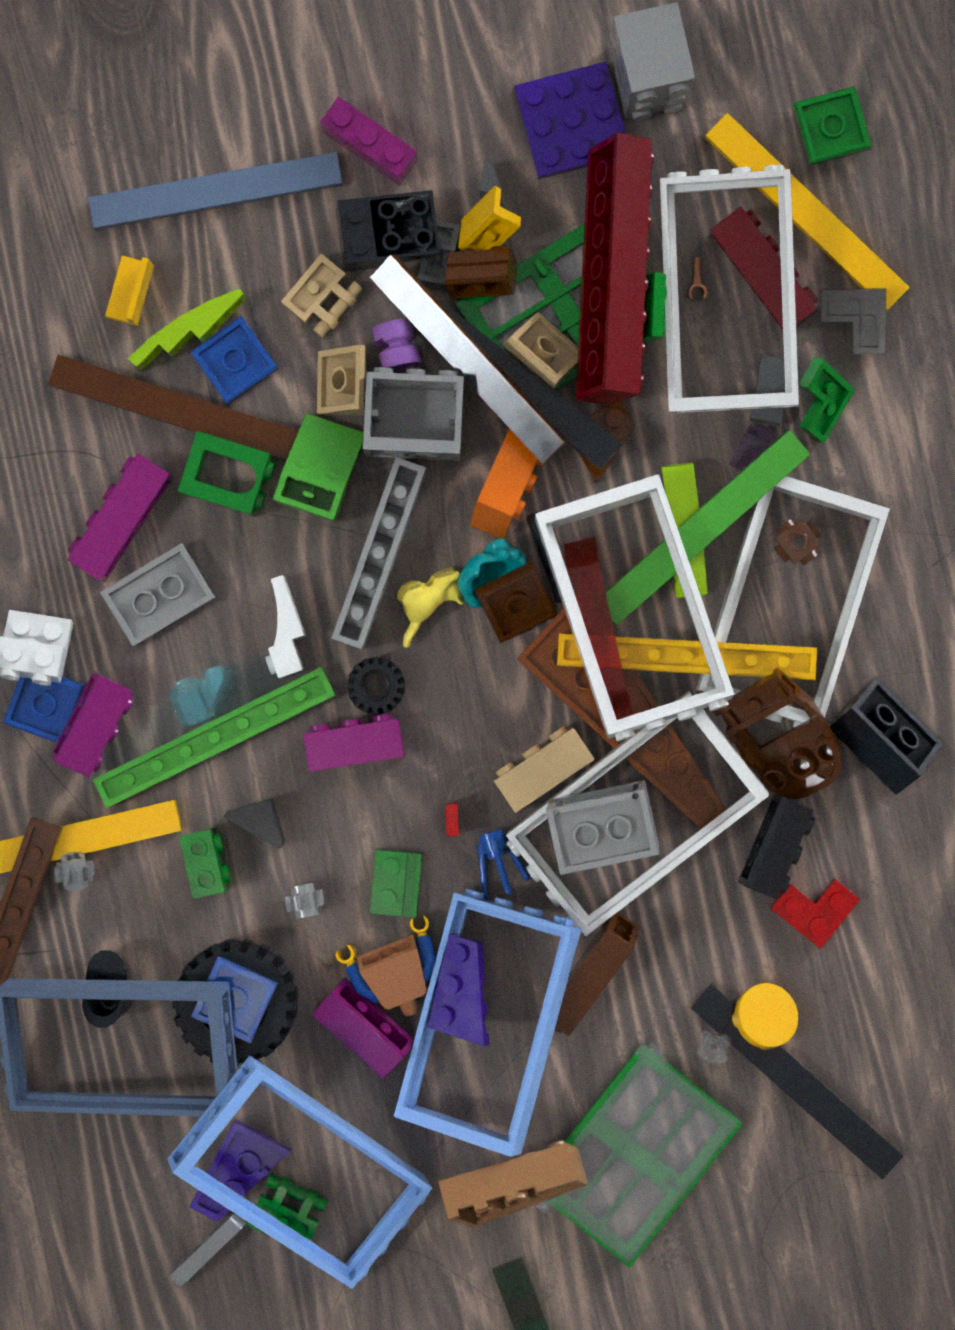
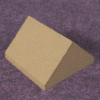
M539 312L520 327L507 340L505 346L506 351L552 389H555L578 363V347Z
M365 345L318 351L317 414L364 416L367 350Z

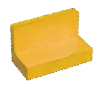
M495 185L462 218L459 249L490 250L494 246H501L520 228L521 217L500 206L501 188Z
M121 256L105 314L106 318L138 327L154 265L148 258L142 257V260Z

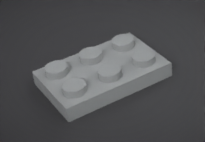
M183 543L100 592L133 647H136L216 598Z

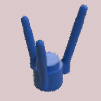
M503 829L478 836L480 844L476 845L479 855L481 892L485 893L483 899L488 900L486 854L488 860L495 858L501 882L507 895L511 894L512 891L501 857L507 854L505 848L524 880L528 881L530 879L520 858L516 857L507 846L506 842L509 839L507 836H504Z

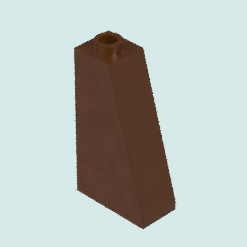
M619 912L605 921L570 972L554 1031L558 1033L563 1032L570 1036L633 951L640 927Z

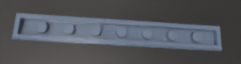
M333 152L88 197L93 228L100 230L342 186L343 182L338 154Z

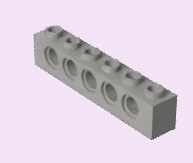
M398 457L395 458L331 639L364 650L427 473L426 467Z

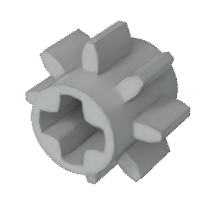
M70 852L62 855L61 862H56V867L54 868L55 882H63L64 889L68 891L85 889L88 886V881H93V875H95L93 860L85 861V854L81 852Z
M313 882L291 886V895L284 897L287 912L294 911L296 919L319 915L318 906L325 904L322 889L315 890Z

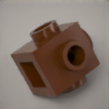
M791 518L776 529L780 535L774 539L778 544L774 549L785 563L790 560L794 565L800 561L804 566L819 554L816 548L821 543L817 539L822 535L811 521L805 524L800 519L795 523ZM796 535L804 538L805 542L801 548H797L792 544V539Z

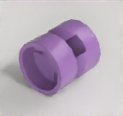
M408 318L388 321L372 328L376 347L382 349L378 354L381 367L392 368L394 373L422 364L418 345L412 343L416 336L413 323Z

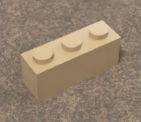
M565 726L559 728L548 736L551 740L550 743L542 748L538 744L534 745L522 754L525 760L516 766L509 762L496 771L498 778L494 782L515 813L595 760L574 727L568 731Z

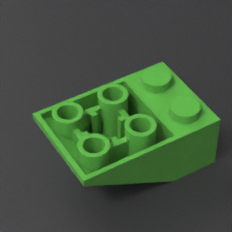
M306 413L282 470L273 500L277 504L336 523L363 446L364 432Z

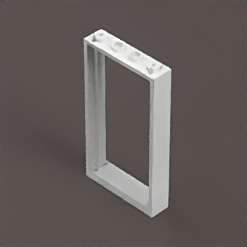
M768 165L764 167V171L751 172L750 167H737L732 169V173L719 174L717 169L699 171V176H687L686 172L667 173V178H660L663 274H666L665 286L667 288L665 326L669 412L672 414L799 407L790 169H784V165ZM778 186L785 392L682 398L675 193Z
M659 474L535 514V522L608 739L615 737L616 741H621L635 736L634 730L647 727L648 731H653L666 726L665 720L678 717L679 721H684L697 716L696 710L709 707L710 711H715L729 705L727 700L733 698L734 692ZM651 497L716 688L617 720L553 528Z
M786 476L753 506L714 630L716 642L726 643L773 490L870 520L814 698V702L825 718L890 509ZM700 675L696 691L703 693L716 688L711 675ZM732 688L734 694H736V693H738V692L741 691V690ZM789 705L765 717V719L781 723L782 718L794 721L793 727L811 719L804 710Z
M688 691L676 701L693 695ZM703 708L696 710L698 715L692 719L749 789V792L588 915L526 835L547 819L546 808L550 800L580 794L664 727L653 731H648L647 727L640 728L635 732V736L623 741L508 831L506 835L509 839L506 842L507 846L516 857L523 856L529 864L526 869L536 882L542 880L549 889L546 895L556 907L561 905L568 913L566 917L573 919L572 925L582 928L581 931L585 936L769 796L768 790ZM677 717L665 720L666 726L670 724L672 721H674ZM559 800L557 804L559 806L563 805V801Z

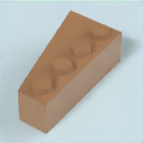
M565 1141L549 1144L547 1149L525 1153L511 1160L438 1181L447 1218L471 1228L588 1185L578 1148L565 1143Z

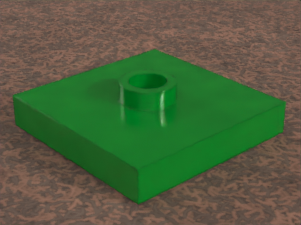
M855 86L793 103V110L809 166L871 149V141Z

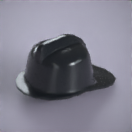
M101 950L94 954L89 961L86 980H127V970L118 954L110 950ZM83 999V1013L89 1024L97 1028H106L114 1024L119 1017L123 1016L130 1009L133 1000Z

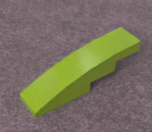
M240 289L211 299L188 311L151 336L128 359L142 372L163 350L173 358L194 336L204 343L247 300L245 294Z
M693 462L661 466L663 488L677 528L699 509ZM703 549L689 561L700 595L708 594ZM676 573L673 576L674 592L676 598H682L684 594Z

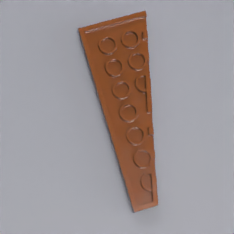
M580 590L575 597L588 635L612 636L586 594ZM563 608L518 656L517 660L614 749L626 739L616 741L615 737L607 738L584 667L557 666L559 633L573 634L565 609ZM600 668L617 720L658 707V704L635 670ZM668 724L625 758L628 763L700 829L726 809L675 733L671 724Z

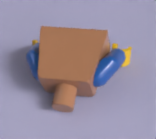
M423 915L426 925L421 930L414 928L413 919L411 918L410 928L417 934L418 938L416 939L412 934L358 957L356 948L352 945H347L351 952L348 960L342 957L339 950L336 951V959L340 963L347 965L346 972L358 994L373 1003L380 1002L384 1009L389 1010L400 1006L404 1016L414 1015L420 1010L421 1006L417 998L427 993L425 984L431 979L436 961L431 936L426 933L429 927V921L426 916Z

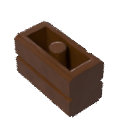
M494 246L490 250L475 251L471 248H464L460 252H448L445 285L452 299L514 295L517 263L511 248Z

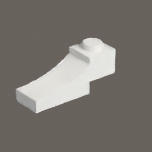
M283 575L271 579L277 604V632L274 646L268 648L270 655L265 657L271 675L277 673L279 679L305 671L295 640L306 637L286 577Z

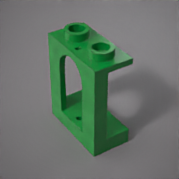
M196 431L178 492L190 498H198L254 517L256 510L261 512L266 493H263L262 490L265 481H271L276 463L272 462L273 457L270 453ZM208 452L235 459L252 466L256 473L254 487L250 491L241 494L199 482Z

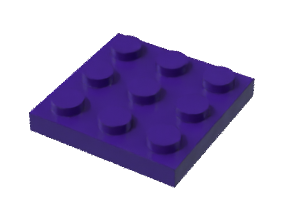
M606 61L514 86L538 180L587 167L589 149L617 132L625 134Z

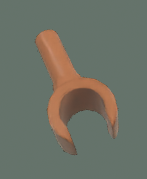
M700 257L693 258L692 285L687 291V296L691 301L692 290L695 287L701 288L703 292L702 301L705 300L708 293L707 288L702 284Z

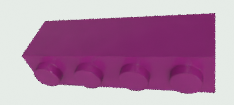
M138 453L134 458L129 457L120 471L123 476L117 485L113 483L107 489L103 496L106 502L100 511H93L86 522L88 529L82 538L78 536L68 550L71 554L67 559L68 561L104 583L174 478L171 474Z

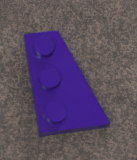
M455 933L449 934L427 1028L481 1046H488L489 1033H486L485 1028L487 1003H484L483 983L485 982L483 942Z
M235 1119L207 1174L244 1197L292 1149ZM199 1190L189 1206L216 1222L229 1211V1209Z

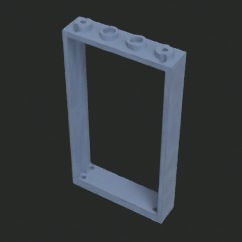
M8 978L0 985V1039L3 1051L1 1066L5 1069L6 1098L9 1100L10 1111L201 1117L238 1070L229 982ZM17 998L207 1001L216 1096L28 1091Z

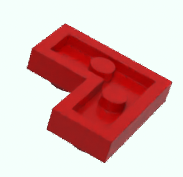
M836 879L830 882L815 902H812L789 883L785 893L780 894L769 908L821 949L860 899Z

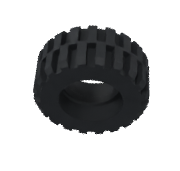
M230 939L207 947L187 964L182 971L181 977L177 980L207 981L217 957L221 956L278 982L252 1042L248 1043L234 1036L237 1066L240 1063H244L249 1055L258 1060L262 1057L266 1058L273 1053L290 1032L299 1006L297 1005V997L299 996L298 986H295L293 981L294 975L291 968L287 969L285 966V960L279 954L276 956L272 953L270 947L264 944L261 946L254 944L253 940L247 939L243 941ZM173 1001L172 1009H176L174 1021L176 1027H181L183 1032L181 1035L182 1039L186 1044L190 1042L195 1047L194 1052L200 1057L203 1054L210 1057L209 1062L213 1063L209 1025L191 1017L198 1001Z

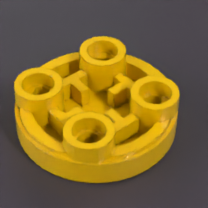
M761 983L748 988L741 994L736 1003L735 1012L732 1015V1022L746 1041L763 1050H768L781 1046L792 1038L798 1026V1010L793 998L783 988L771 983Z

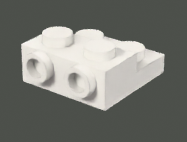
M9 610L4 635L0 636V677L13 681H18L20 677L30 678L33 683L50 686L51 682L61 683L74 624L71 619Z

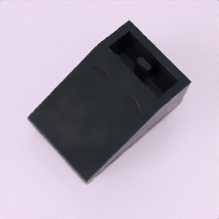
M432 190L337 200L336 218L344 272L379 268L392 254H395L402 262L441 254Z

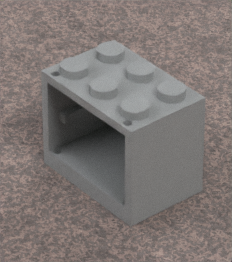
M678 2L614 16L608 49L625 119L633 118L634 121H641L650 118L652 113L664 111L665 114H671L681 111L683 106L687 105L695 81V74Z
M375 367L374 372H367L363 451L365 456L461 462L464 376H458V372L452 370H440L438 375H425L426 371L423 369H406V374L393 373V369L387 367Z
M645 780L556 798L548 803L546 814L560 875L659 855V841ZM638 784V789H634L633 786ZM561 800L563 801V805L559 806L557 802Z

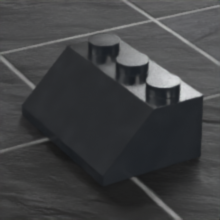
M877 677L873 678L839 712L829 725L836 737L895 795L921 777L943 745Z
M774 794L737 882L777 899L779 893L784 894L790 882V876H787L791 863L797 864L803 847L799 846L804 834L809 835L815 821V818L811 816L813 810L788 798Z

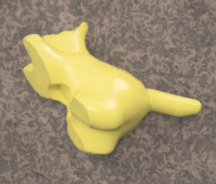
M453 567L436 572L427 583L413 580L404 583L399 588L397 599L403 605L405 615L410 621V625L403 637V646L405 648L410 646L421 623L429 618L444 601H455L460 605L464 603L457 585L460 573L459 571H454Z

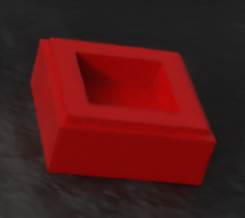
M447 803L445 805L446 835L459 836L458 803Z

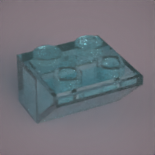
M218 665L205 670L204 678L197 680L196 677L192 678L191 676L173 683L175 689L168 691L181 728H191L220 716L238 676L235 669Z

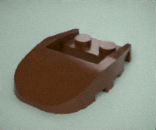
M779 668L774 669L772 674L734 694L732 699L727 700L728 706L713 711L716 717L720 714L727 725L725 733L731 744H735L745 763L761 776L760 781L773 793L788 799L805 798L827 787L839 776L842 766L841 751L834 733L813 698ZM792 702L801 706L811 718L762 746L757 743L746 729Z

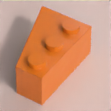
M510 428L478 497L469 524L501 539H505L513 518L519 520L526 502L521 501L525 491L528 493L532 491L537 479V475L533 474L536 464L541 467L543 465Z

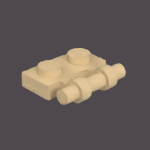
M321 253L282 299L281 303L305 324L313 315L318 317L321 321L313 330L323 338L330 329L334 330L339 324L337 320L348 307L352 308L356 304V297L362 292L363 288L353 281L348 289L345 290L339 284L346 277V273ZM333 293L339 299L327 312L321 306Z

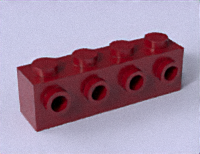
M740 206L711 228L710 233L783 330L781 259L777 255L780 248L770 235L764 237L759 231L758 227L761 223L750 209L745 212ZM794 268L797 327L817 312L815 303L818 302V299L808 286L805 288L800 286L796 280L799 273Z

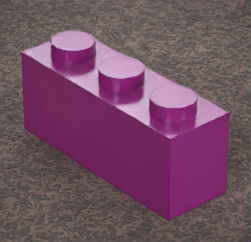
M337 97L320 121L322 132L398 186L402 184L418 161L416 150L340 97Z
M93 671L50 755L54 762L87 777H90L92 771L96 772L103 762L104 754L102 752L107 742L112 743L117 735L119 726L116 724L122 714H127L133 703V698L131 697L133 691Z
M392 714L373 716V723L362 725L360 718L341 721L342 728L330 730L329 724L310 726L311 733L303 734L309 772L405 757L400 720H392Z
M346 977L338 983L311 1014L382 1079L406 1056L413 1046L414 1039L375 1003L358 994L352 982Z

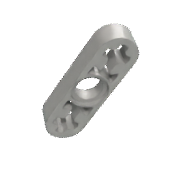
M232 1212L168 1275L169 1278L179 1288L183 1286L243 1228L246 1221Z

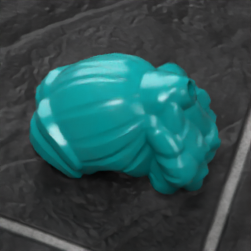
M498 538L487 544L483 552L471 557L457 580L458 589L466 603L472 608L482 607L475 589L526 564L525 554L504 539Z

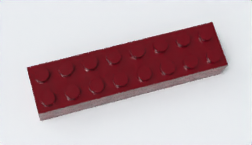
M617 132L588 150L576 384L577 401L612 405L640 395V390L643 386L644 378L641 373L642 357L645 352L643 326L647 317L644 301L648 288L646 263L650 253L647 246V237L651 225L649 199L653 189L650 182V174L654 161L652 139Z

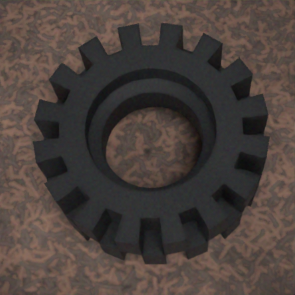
M373 657L364 659L354 666V669L348 676L347 688L349 698L357 708L365 713L384 714L393 710L401 702L405 692V680L402 672L394 663L385 658ZM374 673L382 674L389 683L387 693L377 699L369 697L364 690L366 678Z

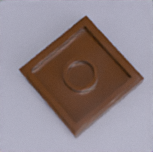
M532 561L475 589V593L500 643L557 615Z

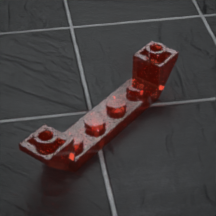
M596 537L566 543L564 546L569 579L616 719L619 720L634 715L601 572L602 564Z

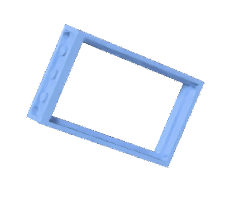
M466 888L465 893L453 894L394 1117L513 1157L522 1153L582 928L573 926V919L554 915L553 919L542 916L543 910L525 906L524 910L513 908V901L495 897L493 902L483 899L485 893ZM468 909L561 937L508 1136L416 1105L436 1030L427 1027L448 936L452 933L462 935Z
M250 1055L167 1158L173 1174L351 1289L364 1276L366 1277L370 1266L378 1256L385 1253L389 1242L398 1231L407 1225L409 1217L419 1205L425 1202L432 1189L423 1173ZM260 1083L408 1183V1186L346 1264L195 1166Z

